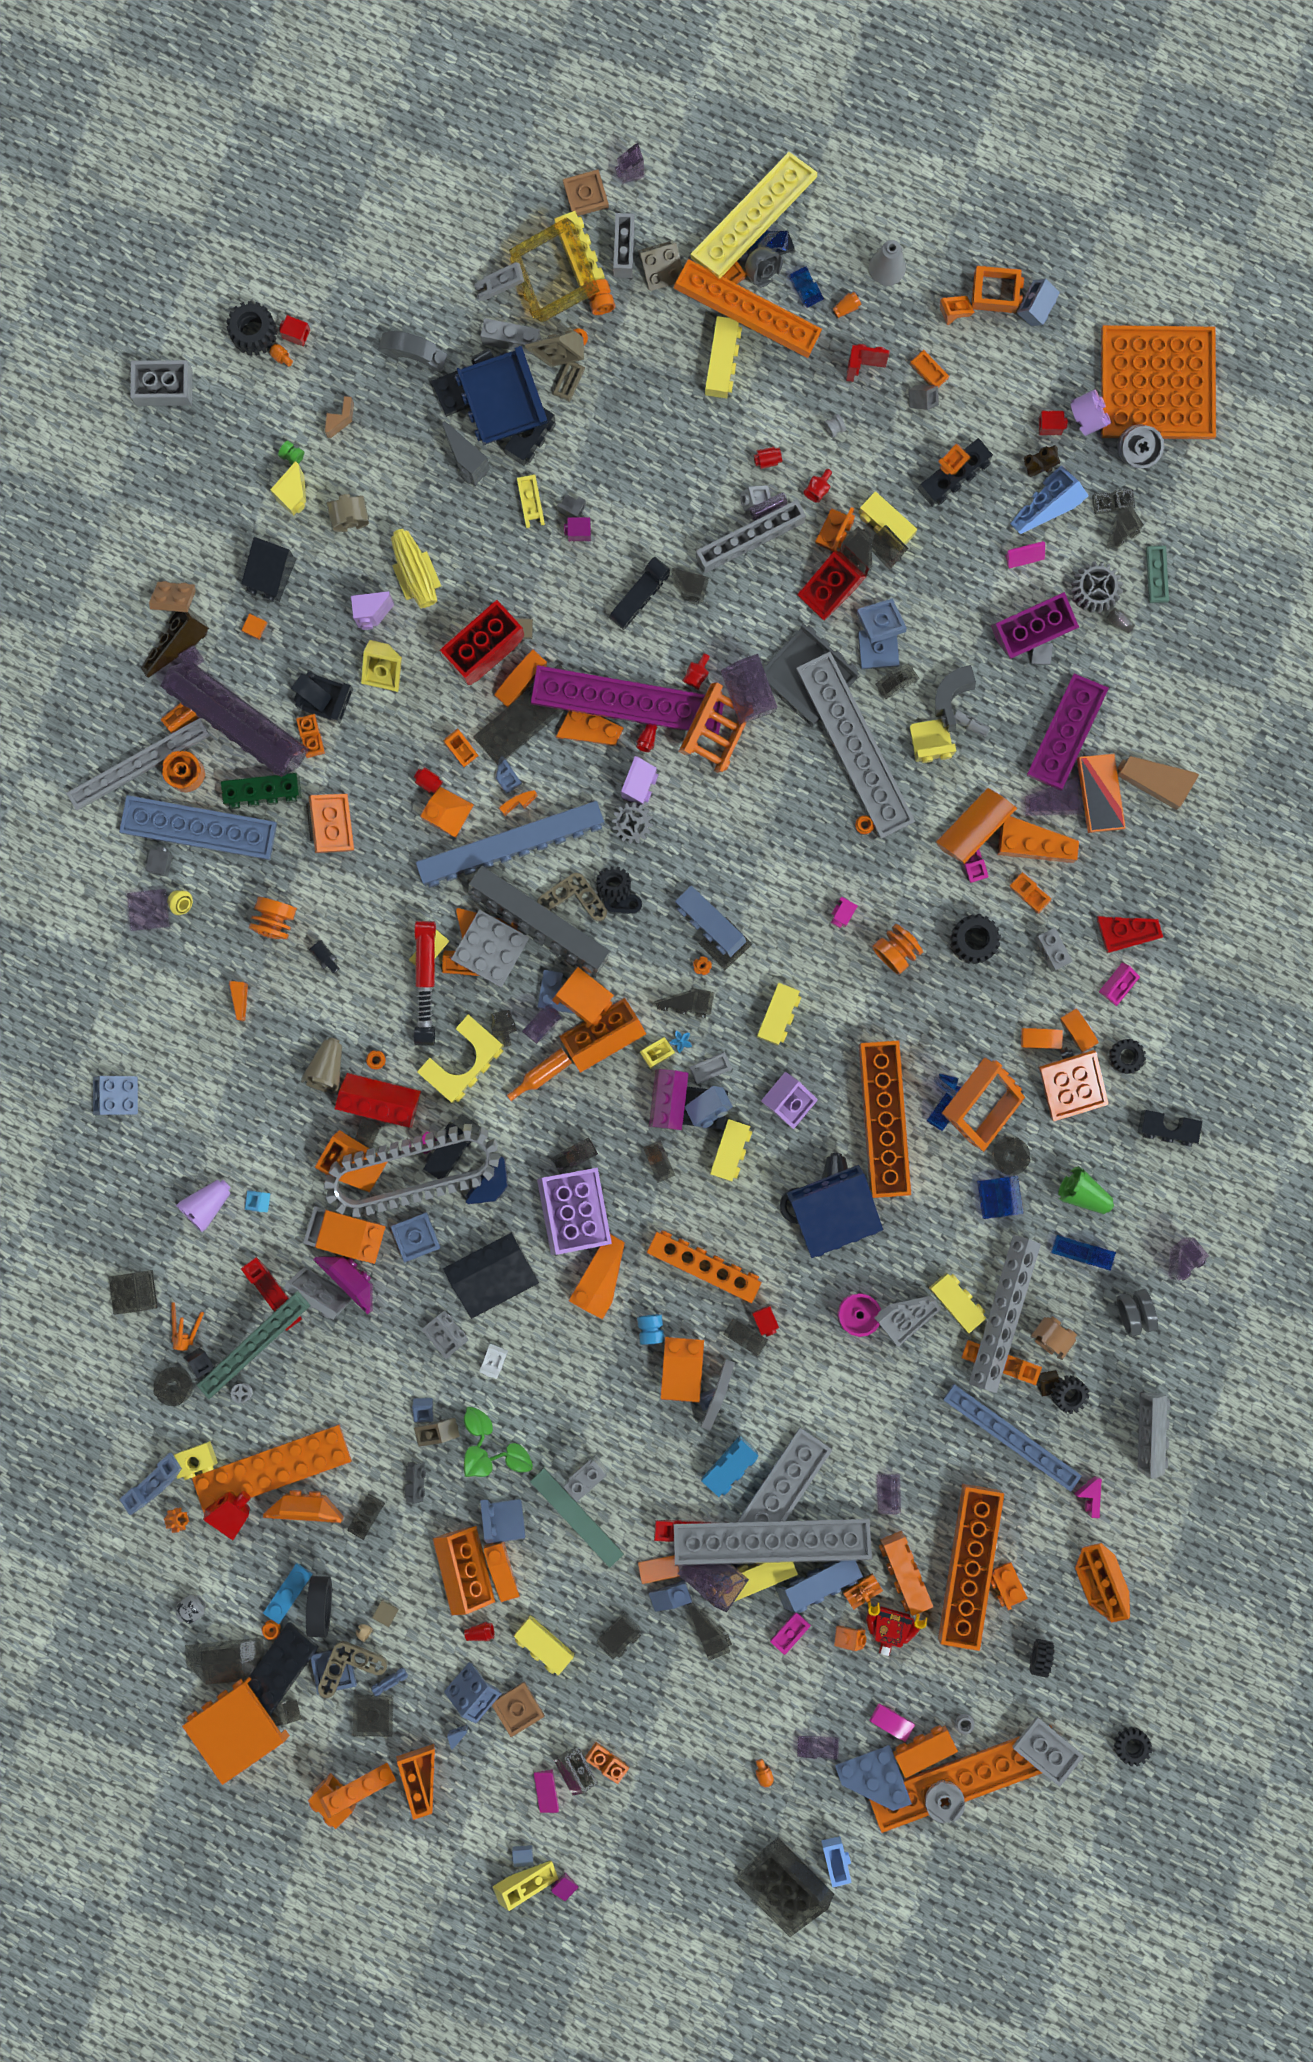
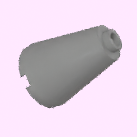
M895 240L885 242L869 262V273L872 279L883 286H892L899 283L906 272V262L901 245Z

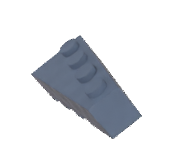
M856 1560L830 1561L823 1565L825 1569H813L806 1574L807 1577L805 1578L801 1576L791 1579L790 1585L782 1587L780 1584L776 1586L775 1589L784 1609L801 1613L808 1609V1605L824 1601L825 1596L838 1594L842 1591V1587L846 1585L850 1587L857 1584L858 1579L863 1576Z

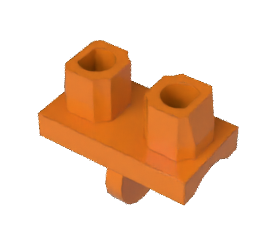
M872 1573L857 1584L843 1591V1594L854 1610L865 1602H870L871 1598L883 1592Z

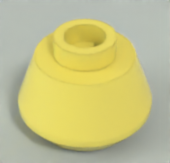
M176 890L168 896L167 903L173 914L183 915L191 909L193 898L187 891Z

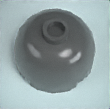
M759 247L751 252L745 264L746 275L753 284L760 288L766 287L773 281L769 279L777 273L779 275L781 272L783 259L772 248Z

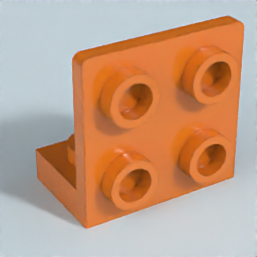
M851 507L847 515L831 508L815 544L830 551H837V548L841 549L846 540V531L850 532L854 523V508Z

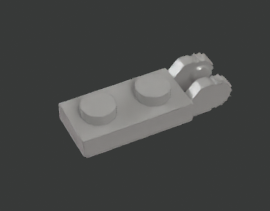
M515 262L486 276L475 283L474 286L476 290L487 288V290L477 295L479 301H484L525 281L520 264Z

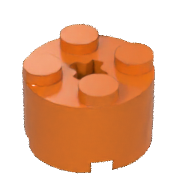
M175 751L169 754L163 761V778L177 791L184 793L194 791L202 784L205 778L203 764L190 752ZM182 769H185V774L181 772Z

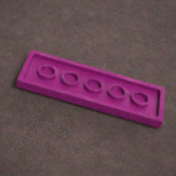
M1075 673L1073 674L1027 773L1028 777L1058 790H1063L1109 690L1108 687Z

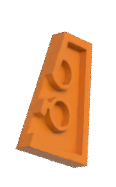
M569 711L556 738L616 746L624 728L600 716Z

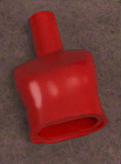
M826 469L821 477L813 476L804 490V495L811 501L819 503L831 488L827 480L832 475V471Z
M703 653L698 663L691 662L682 681L699 690L709 674L705 665L710 656Z

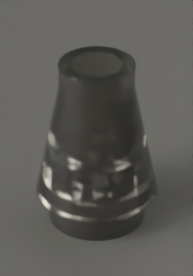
M1116 607L1106 617L1109 625L1127 634L1135 627V624L1130 621L1125 613Z

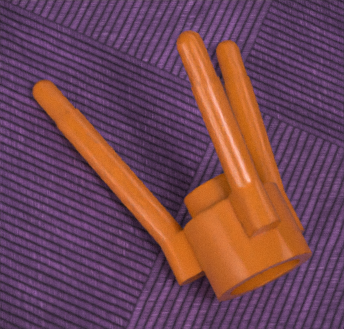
M172 1302V1348L186 1351L189 1345H193V1340L204 1312H200L192 1333L188 1337L187 1333H183V1317L180 1318L177 1333L175 1303Z

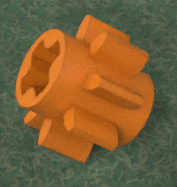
M181 1508L168 1510V1515L164 1518L166 1529L172 1528V1533L186 1530L185 1526L189 1522L187 1512H181Z

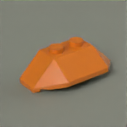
M290 1490V1493H286L263 1514V1518L341 1523L344 1519V1516L326 1495H321L319 1491H309V1494H301V1490Z
M1102 1543L1083 1547L1075 1569L1089 1605L1105 1616L1111 1623L1129 1619V1590L1115 1554Z

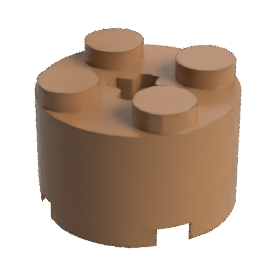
M1044 1317L1030 1337L1037 1338L1035 1342L1051 1355L1054 1352L1059 1354L1057 1358L1063 1360L1076 1342L1077 1334L1069 1328L1065 1330L1061 1327V1322L1055 1317Z

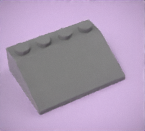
M1140 1392L1138 1471L1151 1479H1155L1164 1475L1165 1469H1168L1166 1449L1169 1448V1439L1166 1437V1430L1169 1429L1167 1410L1170 1409V1399L1163 1393Z

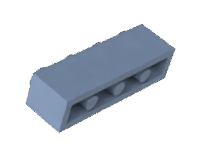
M690 886L675 901L678 906L676 910L683 917L687 915L691 919L689 921L696 930L700 928L704 932L702 935L709 942L714 941L717 944L716 949L722 955L726 953L731 957L747 942L744 935L694 887Z

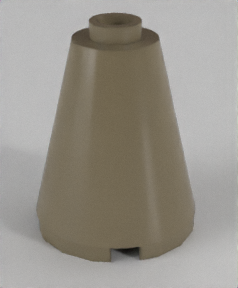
M328 1038V1040L322 1042L301 1078L302 1083L307 1081L306 1085L316 1090L327 1092L328 1088L333 1089L332 1093L338 1092L342 1045L339 1044V1040Z

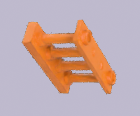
M716 682L710 684L678 752L683 755H690L694 752L717 764L714 771L719 773L727 770L729 767L731 754L747 721L754 714L753 708L755 703H746L745 706L723 695L721 691L723 685ZM720 701L741 713L737 723L715 712L713 709L715 702ZM712 718L733 730L729 740L708 730L705 726L707 719ZM703 735L725 747L721 757L698 746L697 740L699 736Z

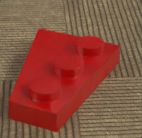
M1096 917L1107 953L1163 938L1158 919Z

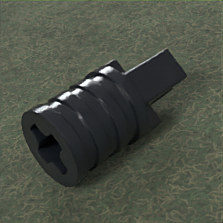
M322 940L318 941L308 950L323 969L328 967L332 973H336L340 969L334 962L337 959L336 956L330 952Z

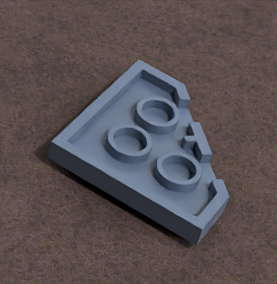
M890 1745L835 1765L842 1786L892 1811L912 1804Z

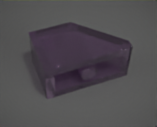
M638 143L634 144L617 158L615 172L617 178H621L623 184L644 178V159Z
M547 1005L522 1032L537 1044L553 1030L562 1017L555 1008Z

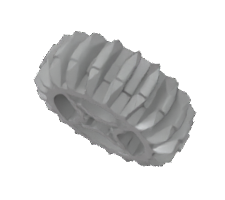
M1096 561L1091 566L1088 563L1085 564L1084 568L1081 567L1078 570L1079 573L1074 575L1075 580L1071 583L1074 586L1071 592L1077 593L1074 595L1073 600L1080 599L1077 605L1085 604L1084 610L1091 607V613L1096 608L1097 612L1101 613L1103 609L1108 611L1110 606L1114 607L1116 605L1115 601L1120 600L1121 597L1119 595L1123 592L1120 588L1123 582L1118 581L1121 575L1115 576L1117 570L1113 569L1111 571L1110 564L1104 567V562H1100L1099 566ZM1091 574H1100L1104 577L1097 578L1094 575L1091 576ZM1083 580L1087 582L1086 584L1089 587L1087 593L1083 589ZM1108 581L1111 585V595L1108 593V590L1106 588V583ZM1102 583V585L1100 586V588H1098L1097 590L1095 589V590L1092 592V590L1094 589V586H1097V585H1099V584ZM1097 596V597H1099L1100 599L1103 598L1104 600H1101V601L1093 600V599H1091V597Z

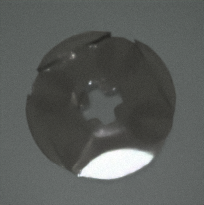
M1006 1137L999 1140L994 1145L991 1154L993 1166L997 1171L1005 1175L1022 1173L1031 1160L1030 1151L1026 1143L1015 1137ZM1008 1151L1016 1154L1014 1161L1006 1159Z
M181 1367L164 1369L155 1378L154 1395L161 1403L168 1406H178L190 1398L194 1388L189 1372ZM176 1381V1386L179 1388L178 1390L171 1391L169 1383Z

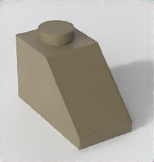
M455 1418L444 1419L414 1428L419 1447L444 1443L460 1437Z

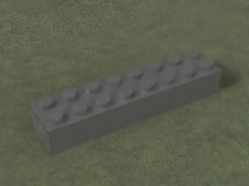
M481 866L469 883V895H471L470 898L478 904L480 902L483 903L489 912L493 914L498 913L506 923L510 925L514 923L518 926L517 929L521 933L531 935L536 943L541 946L543 944L550 948L549 951L556 956L561 955L569 965L573 967L576 965L590 977L596 978L607 962L610 950L485 867Z

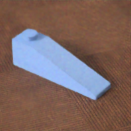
M1062 465L1044 480L1043 484L1045 487L1040 493L1035 492L1032 496L1034 498L1033 502L1030 505L1024 506L1010 523L1019 534L1074 509L1088 497L1080 482Z

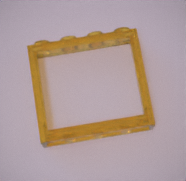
M567 217L509 249L511 264L517 262L521 266L525 281L521 285L524 289L523 296L531 307L529 312L534 319L540 322L556 316L600 291L574 222ZM564 232L584 285L540 308L521 256Z

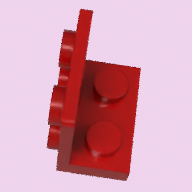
M864 344L852 345L846 381H854V377L859 375L861 364L885 368L890 350H886L884 347L870 348Z

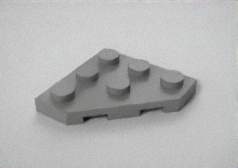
M932 1296L890 1304L882 1309L874 1318L899 1347L938 1313L941 1307Z

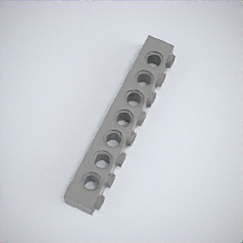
M1016 1235L1012 1237L969 1385L994 1393L998 1391L1041 1246L1038 1242Z

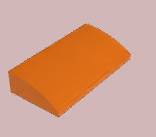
M987 788L936 843L944 853L965 864L1017 808L1007 799Z

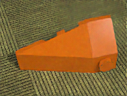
M611 1234L612 1244L600 1246L569 1299V1302L601 1319L604 1318L613 1302L625 1242Z

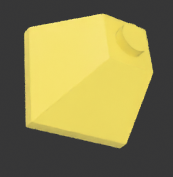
M295 461L270 489L276 501L293 516L296 513H300L306 503L305 476L299 464Z
M369 640L363 654L361 684L398 692L402 657L389 644Z

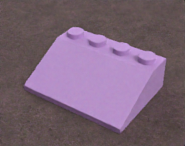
M598 1168L537 1179L551 1255L612 1244Z

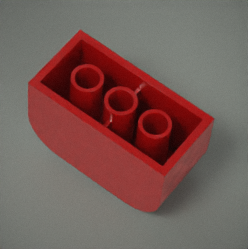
M496 600L439 651L445 661L467 685H472L519 645L524 638L523 627Z

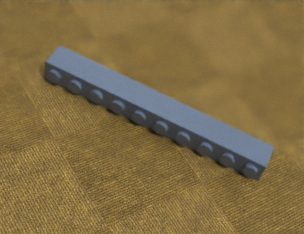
M594 801L417 861L416 865L422 883L430 888L439 885V881L445 879L447 881L455 880L459 874L470 875L475 873V869L481 866L487 869L494 866L493 863L501 861V863L512 860V856L519 855V857L530 854V850L536 848L537 851L546 849L548 844L553 842L557 845L565 842V838L571 836L579 838L584 835L583 832L589 830L591 832L599 831L605 823L598 802Z

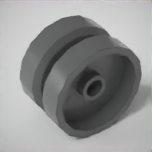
M1146 1289L1134 1291L1133 1298L1127 1293L1117 1296L1121 1320L1129 1337L1141 1335L1142 1328L1146 1332L1158 1330L1155 1307Z

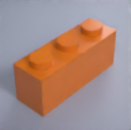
M939 1725L932 1728L931 1733L925 1736L923 1734L916 1736L913 1742L909 1744L902 1743L898 1745L893 1754L904 1777L907 1778L957 1753L958 1750L946 1726L941 1727Z

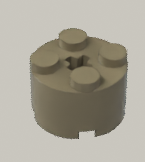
M344 494L339 496V500L327 502L333 531L347 532V528L356 527V529H361L369 524L364 496L350 497V494Z

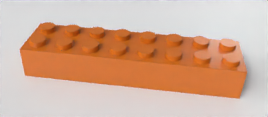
M899 1040L860 1043L859 1057L870 1192L873 1198L911 1195L900 1043Z
M962 1484L938 1640L942 1645L980 1651L1004 1493L1001 1490Z

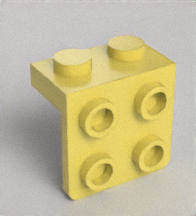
M941 719L915 723L910 726L916 762L928 763L937 758L946 760L952 758L955 754L956 746L951 743L950 732L948 733L947 727H943Z

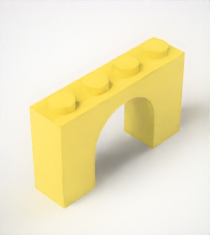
M470 1015L465 1017L456 1030L473 1044L476 1050L474 1066L465 1074L452 1075L446 1072L433 1059L429 1058L417 1071L451 1103L459 1102L465 1096V1089L468 1086L472 1088L478 1081L476 1077L481 1072L484 1074L490 1068L489 1062L493 1058L497 1059L504 1052L502 1050L504 1045Z

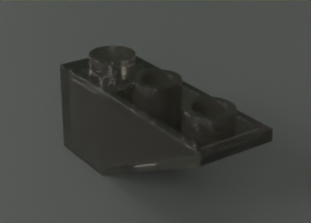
M693 989L654 1001V1006H657V1010L668 1011L670 1008L675 1009L677 1014L687 1015V1012L695 1013L694 1017L706 1019V1015L710 1016L715 992Z

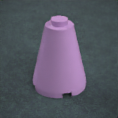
M216 1180L181 1200L176 1206L197 1229L203 1232L231 1194L228 1191L230 1186L224 1180L221 1182Z

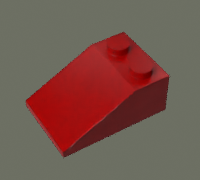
M833 551L797 595L825 621L858 588L867 576L840 551Z

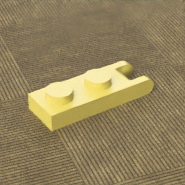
M530 475L517 478L526 528H530L529 520L540 518V524L545 525L536 476Z

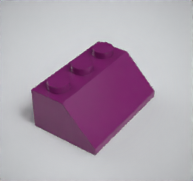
M667 1069L655 1070L649 1127L682 1130L688 1082L687 1072Z

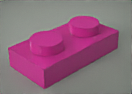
M795 1612L772 1637L770 1642L786 1655L811 1625L799 1613Z

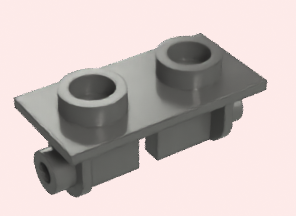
M408 1462V1466H406L405 1480L412 1481V1484H405L404 1498H406V1502L412 1504L423 1502L425 1496V1462L418 1464Z

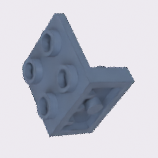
M137 1076L93 1077V1115L138 1114Z
M520 1499L491 1504L489 1500L480 1501L484 1540L487 1544L526 1538L522 1501Z
M470 1662L444 1691L460 1715L475 1724L502 1694L498 1688L487 1683Z

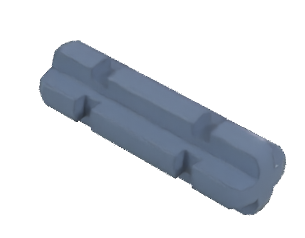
M401 1668L396 1674L393 1673L381 1680L380 1683L373 1685L371 1690L375 1696L383 1693V1690L386 1691L398 1684L399 1681L406 1679L408 1674L404 1668Z

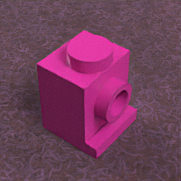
M841 896L838 901L841 905H836L831 913L834 915L831 924L838 928L847 926L858 905Z

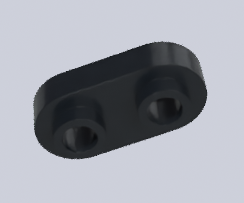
M630 894L628 897L626 896L625 900L620 898V902H617L615 907L610 905V899L607 902L604 901V906L610 913L637 914L642 908V901L639 896ZM632 901L635 902L636 907L630 908L629 903Z

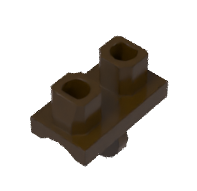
M1056 445L1051 447L1045 446L1040 449L1039 453L1035 455L1029 454L1024 457L1028 476L1033 477L1043 471L1049 473L1053 470L1052 467L1060 464L1058 447Z

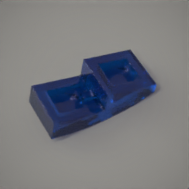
M807 266L789 275L806 308L824 300Z

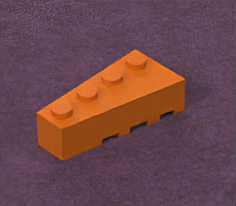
M1012 816L1000 826L998 855L1074 863L1078 859V840Z
M899 1531L880 1539L882 1545H879L882 1556H887L889 1563L886 1566L890 1575H895L897 1581L894 1582L898 1594L902 1592L904 1600L901 1602L905 1612L909 1611L911 1616L933 1608L903 1532Z

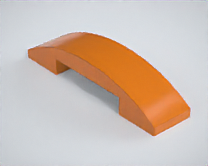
M967 1340L961 1358L975 1363L980 1344ZM1008 1355L1003 1374L1036 1386L1042 1367Z

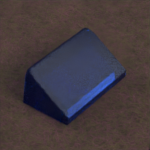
M788 230L765 231L749 250L753 252L759 247H769L775 251H787Z

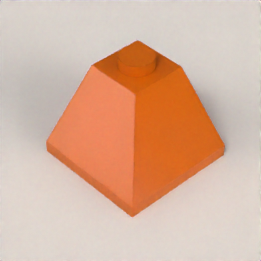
M440 787L430 798L420 817L423 821L456 838L474 804Z

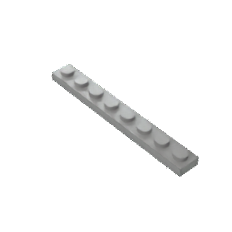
M199 718L67 792V795L74 808L78 811L162 764L165 758L172 752L185 751L210 737Z

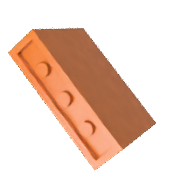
M250 1677L245 1681L242 1679L238 1680L232 1685L233 1689L229 1692L227 1690L221 1692L216 1696L217 1700L215 1702L210 1700L201 1707L202 1711L199 1713L197 1711L191 1713L186 1717L188 1721L182 1726L222 1785L283 1744L290 1736L286 1729L280 1732L247 1684L251 1680Z

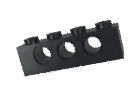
M979 438L964 449L971 457L970 459L975 462V465H969L966 462L958 470L961 474L960 477H955L950 473L947 475L940 468L920 484L919 492L932 507L935 504L941 505L947 499L949 493H956L962 487L961 484L964 481L970 482L977 475L976 472L979 469L983 471L991 464L990 461L993 454ZM938 483H944L947 488H940Z

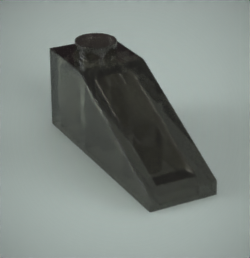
M693 1602L688 1603L689 1612L708 1660L710 1661L730 1653L729 1646L732 1645L729 1634L725 1635L723 1629Z

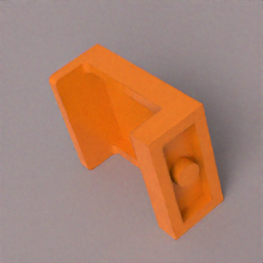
M577 967L552 1001L557 1005L561 1002L587 1023L585 1026L589 1028L592 1024L596 1026L602 1018L600 1013L603 1010L607 1011L613 1003L610 1000L614 995Z

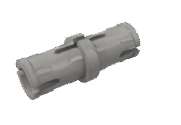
M959 710L954 715L956 723L967 728V731L971 730L983 738H986L991 727L976 720V717L973 716L972 718Z

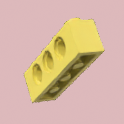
M573 211L555 218L554 222L583 294L586 293L585 287L587 284L598 279H604L605 277L602 268L597 267L596 262H598L595 251H591L589 247L591 245L589 235L583 232V220L581 216L577 217L576 212ZM571 233L578 234L576 237L569 236ZM578 250L585 251L583 254L576 253ZM584 267H590L591 270H590V271H584L583 268H584Z

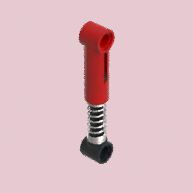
M415 921V986L418 987L417 990L419 992L417 996L419 997V1001H417L419 1002V1006H417L419 1008V1016L417 1017L419 1020L414 1029V1045L421 1046L435 1045V1027L432 1026L431 991L432 987H435V921Z

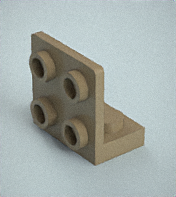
M672 240L637 250L639 259L642 260L650 291L676 283L683 269L675 241Z

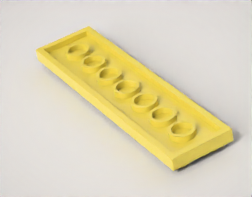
M788 152L691 253V259L707 268L718 279L721 278L817 178V172Z

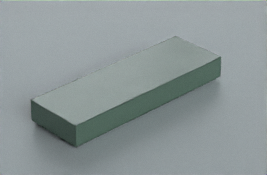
M1166 545L1147 546L1149 603H1168Z

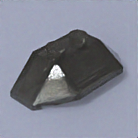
M263 1637L185 1645L187 1666L206 1685L237 1682L240 1679L245 1681L265 1655Z

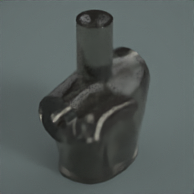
M504 1010L492 1013L491 1029L493 1036H502L504 1047L511 1046L509 1034L517 1031L511 1011Z

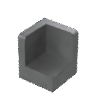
M919 384L908 389L910 408L929 410L939 405L938 386Z
M566 495L562 503H558L557 511L570 518L580 517L586 507V500L581 497L575 499Z

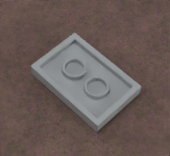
M1038 1716L1035 1717L1012 1746L1015 1751L1059 1787L1084 1757L1079 1750Z

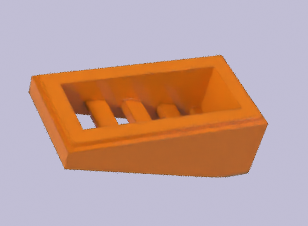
M229 981L236 1019L238 1021H245L248 984L245 982Z

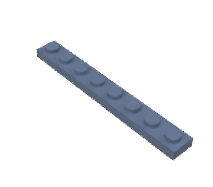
M955 1384L952 1385L943 1398L949 1405L1070 1492L1082 1477V1475Z

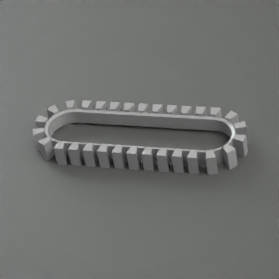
M464 1124V1134L458 1135L457 1126L449 1128L448 1135L450 1138L446 1137V1129L437 1132L438 1141H435L434 1132L426 1134V1144H423L422 1135L414 1137V1147L412 1148L410 1138L402 1140L401 1151H399V1142L390 1144L389 1154L387 1145L379 1146L378 1157H376L375 1148L368 1149L365 1156L367 1160H364L363 1151L355 1153V1163L352 1162V1154L345 1155L342 1160L344 1167L342 1168L335 1161L329 1170L331 1175L327 1174L324 1189L334 1188L327 1191L326 1199L329 1204L336 1199L340 1201L337 1204V1212L343 1214L346 1206L354 1208L352 1217H360L361 1207L366 1206L367 1215L374 1214L376 1203H378V1212L386 1211L387 1200H389L390 1209L397 1208L399 1197H401L402 1206L409 1205L411 1201L410 1194H413L414 1203L420 1202L423 1196L421 1191L425 1192V1200L434 1197L433 1188L437 1190V1197L445 1195V1185H448L449 1194L457 1192V1182L459 1181L461 1191L469 1189L470 1181L468 1179L471 1178L472 1187H477L481 1185L480 1175L482 1173L488 1181L494 1176V1168L489 1165L498 1167L499 1153H491L498 1150V1143L495 1138L486 1143L485 1139L488 1138V1130L481 1127L478 1135L471 1134L472 1124ZM463 1141H472L479 1144L486 1153V1161L476 1170L362 1200L347 1198L341 1193L338 1186L339 1178L347 1172Z

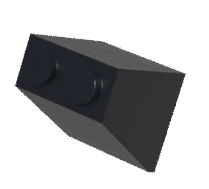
M254 537L241 585L246 589L245 592L250 595L256 596V594H260L263 596V599L269 602H274V600L280 602L296 559L289 549Z

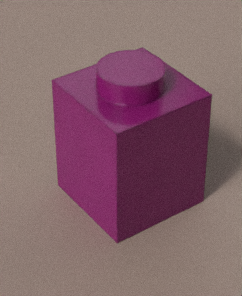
M590 517L568 518V524H564V536H568V541H591Z

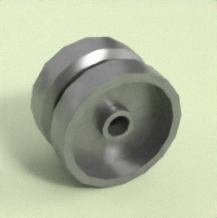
M1141 424L1132 425L1124 430L1119 437L1117 444L1118 454L1121 460L1129 466L1140 469L1149 468L1162 457L1164 439L1154 427Z

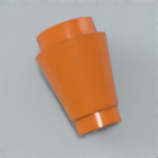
M852 292L851 294L848 293L833 308V311L837 318H840L859 309L858 307L862 304L856 293Z

